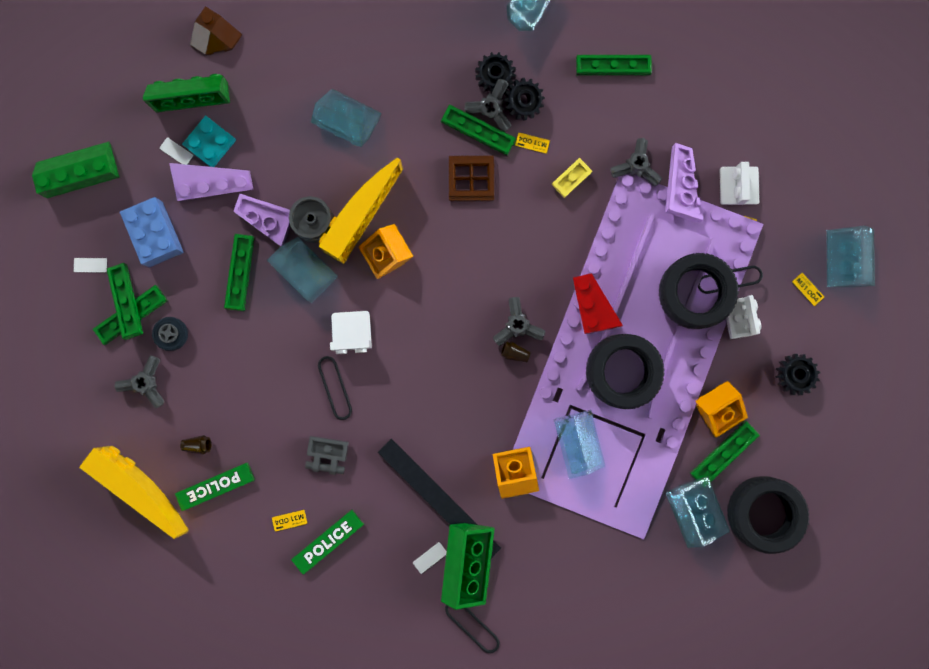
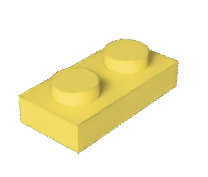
M579 158L552 183V186L565 198L593 171Z

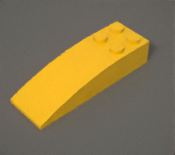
M399 158L390 162L369 179L349 200L339 215L331 220L329 231L327 234L324 233L319 240V247L324 253L342 264L346 262L403 171Z
M114 446L92 449L80 465V469L173 539L188 532V528L166 495L145 473L135 466L136 463L132 459L124 458L120 455V450Z

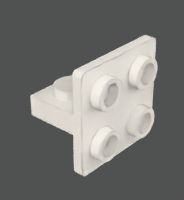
M741 162L736 167L720 168L721 205L759 204L758 167H749V162Z
M753 295L738 298L735 308L726 318L730 339L760 334L761 321L757 318L756 311L758 305Z

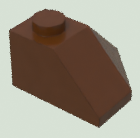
M205 6L194 23L190 45L206 56L224 50L226 52L233 50L242 33L222 16Z

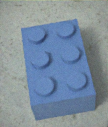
M153 197L120 211L142 265L150 268L184 253L164 203L158 198Z

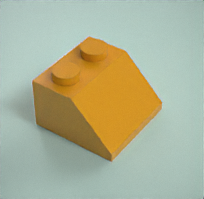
M395 224L379 228L359 246L376 279L399 268L413 257Z
M728 381L718 385L715 389L695 401L700 415L715 438L748 418L742 395Z
M531 447L493 454L501 499L539 491Z

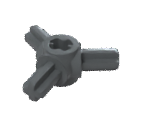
M498 79L492 94L489 93L487 98H482L481 101L466 102V113L482 112L483 115L489 116L490 119L494 118L503 132L507 131L511 124L503 113L504 101L502 97L508 82ZM490 103H494V104H493V107H494L493 110L491 109Z
M638 138L635 152L631 154V158L627 159L626 163L610 168L613 178L630 173L631 176L637 175L639 178L643 176L654 186L661 182L662 177L650 168L651 164L648 162V156L646 155L648 140Z
M509 298L511 316L508 317V322L505 324L506 327L493 337L495 343L501 346L512 336L515 338L518 335L524 337V334L542 340L545 330L529 324L530 321L525 318V314H522L520 298ZM516 321L518 323L521 321V327L523 328L521 330L519 328L514 329L515 323L513 322Z
M149 356L143 372L139 371L138 375L132 376L131 379L115 382L116 392L132 390L134 393L140 392L142 396L146 395L154 408L162 406L164 400L155 389L157 385L156 377L154 376L160 359L155 356Z

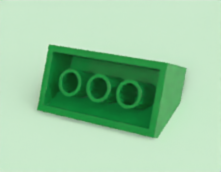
M211 74L210 77L203 78L194 76L188 80L174 79L172 82L156 81L154 84L147 85L143 94V101L156 113L230 103L228 82L220 74Z
M110 142L36 162L32 174L36 193L47 199L120 178Z
M468 523L451 524L449 526L441 596L442 603L455 610L486 604L495 528Z

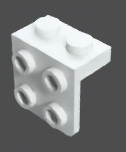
M368 311L332 314L333 342H330V350L336 351V354H347V350H355V353H365L367 349H372L370 313Z

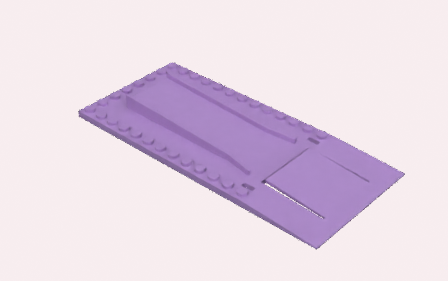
M629 173L618 177L580 274L582 276L592 273L623 327L585 334L577 295L574 290L513 450L531 447L539 491L528 494L644 539L695 409V401L699 398L727 323L725 319L715 326L704 329H688L674 323L664 313L662 305H660V280L670 265L678 259L693 253H708L717 256L725 261L731 269L747 267L763 224L700 200L701 206H699L700 214H703V221L700 223L666 213L668 187L661 184L654 186L645 178H639L637 175L631 176ZM692 270L686 272L678 283L677 294L679 300L686 309L694 313L708 312L715 305L718 299V292L704 294L698 289V285L700 283L704 291L716 290L718 287L712 277L701 280L702 276L708 275L707 273ZM746 270L733 272L735 277H737L738 285L742 283ZM617 334L637 335L652 343L659 351V354H661L665 369L664 381L662 382L661 389L658 391L659 393L649 403L644 404V406L635 409H618L602 402L589 388L588 380L586 379L587 359L592 349L607 337ZM618 350L606 362L604 370L605 379L610 388L616 392H631L643 380V362L631 350ZM557 388L563 390L557 403L553 399ZM570 405L644 434L642 439L639 435L571 409L544 479L541 478ZM660 428L665 430L659 443L656 442V438ZM637 449H638L637 455H636V457H635V460H634V463H633L632 468H631V470H630V473H629V476H628V478H627L626 484H625L624 489H623V491H622V494H621V497H620V499H619L618 505H617V507H614V506H615V503H616V501H617V498H618V496H619V493H620V491H621V488H622V486H623V483H624V481H625V478H626V476H627V473H628V471H629V468H630V466H631V463H632V461H633V458H634V456H635V453H636V451H637Z

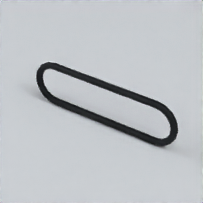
M757 266L732 269L733 272L755 268L760 273L757 281L738 285L739 288L759 283L763 278L762 270ZM709 274L701 277V280L711 276ZM700 283L698 285V289L704 294L718 292V289L704 291L701 288Z
M324 356L318 362V370L333 414L337 419L346 420L352 413V407L337 363L334 358ZM325 359H330L334 363L349 407V413L345 417H339L335 411L321 369V362Z
M448 605L445 606V612L447 616L460 629H462L483 651H485L486 653H494L498 650L500 644L498 637L483 622H481L468 608L464 609L495 638L497 645L493 650L485 649L459 622H457L449 614Z

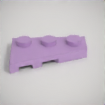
M239 194L234 212L283 248L290 228V210Z

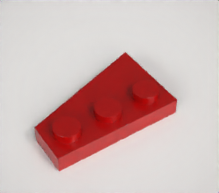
M592 273L573 277L584 333L590 334L623 327Z

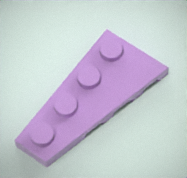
M675 143L671 150L665 212L700 223L703 221V214H700L699 206H701V201L697 196L696 190L698 182L694 177L696 169L693 149Z
M169 163L177 201L253 190L250 170Z

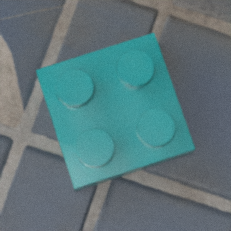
M205 115L182 145L207 165L215 167L235 143L236 139Z

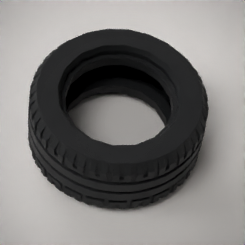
M708 253L686 255L670 265L662 276L659 284L660 305H662L664 313L679 326L688 329H704L715 326L725 320L732 313L735 304H737L739 295L737 277H735V273H733L730 266L717 256ZM692 270L703 271L715 280L718 287V299L708 312L694 313L686 309L680 302L677 288L681 277L686 272Z
M617 334L603 339L592 349L587 359L588 362H586V379L591 391L602 402L618 409H635L649 403L659 393L658 391L661 389L662 382L664 381L665 369L661 354H659V351L652 343L637 335ZM627 349L636 353L642 360L644 376L637 388L631 392L619 393L610 388L605 379L604 370L606 362L612 354L618 350Z
M757 476L742 482L733 491L727 506V519L735 536L748 547L767 554H780L781 552L789 551L790 548H794L804 538L803 535L806 534L807 525H809V509L801 492L792 484L778 478ZM774 493L782 500L785 506L786 517L784 523L775 533L759 535L754 531L750 523L749 511L751 505L758 497Z

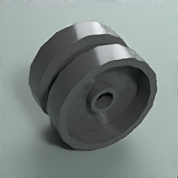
M311 196L300 198L293 204L289 212L291 228L300 238L312 243L319 242L321 236L324 233L327 234L330 229L329 224L334 218L332 211L323 200Z

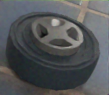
M165 317L154 325L152 338L159 348L165 351H175L186 343L188 330L180 319Z

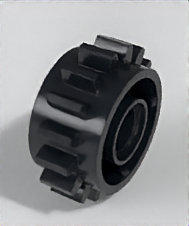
M491 52L488 57L484 55L483 61H478L479 67L475 68V73H477L475 79L479 81L478 86H483L484 92L488 90L492 94L498 79H503L508 82V85H513L512 80L516 78V74H514L516 67H512L513 61H509L507 55H500V52L498 54ZM498 71L500 75L493 76L491 72Z
M521 78L520 82L516 79L513 81L514 85L509 84L507 86L509 91L504 93L506 99L503 101L507 104L505 110L509 109L510 116L516 115V120L520 119V117H522L523 121L527 120L528 117L532 119L534 118V113L539 114V108L544 107L542 100L545 97L541 94L543 89L538 88L539 83H532V79L526 81L525 78ZM521 95H525L527 97V104H523L521 102Z
M792 354V357L785 356L786 361H780L781 366L776 368L778 375L775 378L779 379L778 386L782 385L784 392L790 390V395H795L796 392L798 396L803 395L804 392L811 393L810 388H816V381H820L818 378L820 371H817L816 368L818 364L812 362L813 358L806 359V354H800V356ZM796 370H799L801 374L799 379L795 377Z

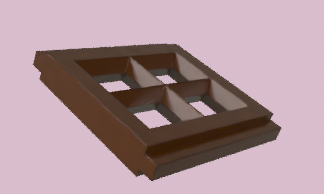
M494 155L449 156V201H494ZM455 166H470V176L456 177ZM473 166H487V176H473ZM456 180H470V190H456ZM473 180H488V190H473Z

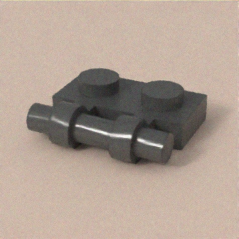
M310 436L307 456H314V461H306L305 468L312 469L313 472H329L331 475H336V473L344 474L345 467L338 466V460L346 461L349 442ZM321 458L331 459V465L321 463Z

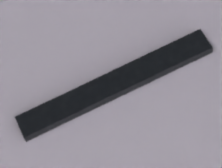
M392 438L378 451L450 525L461 523L478 525ZM494 540L491 559L501 549Z

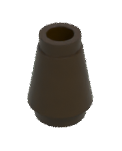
M512 341L510 343L505 342L501 351V356L505 357L506 360L526 363L531 354L530 351Z
M205 435L182 440L180 443L182 451L203 455L210 452L212 447L210 437Z

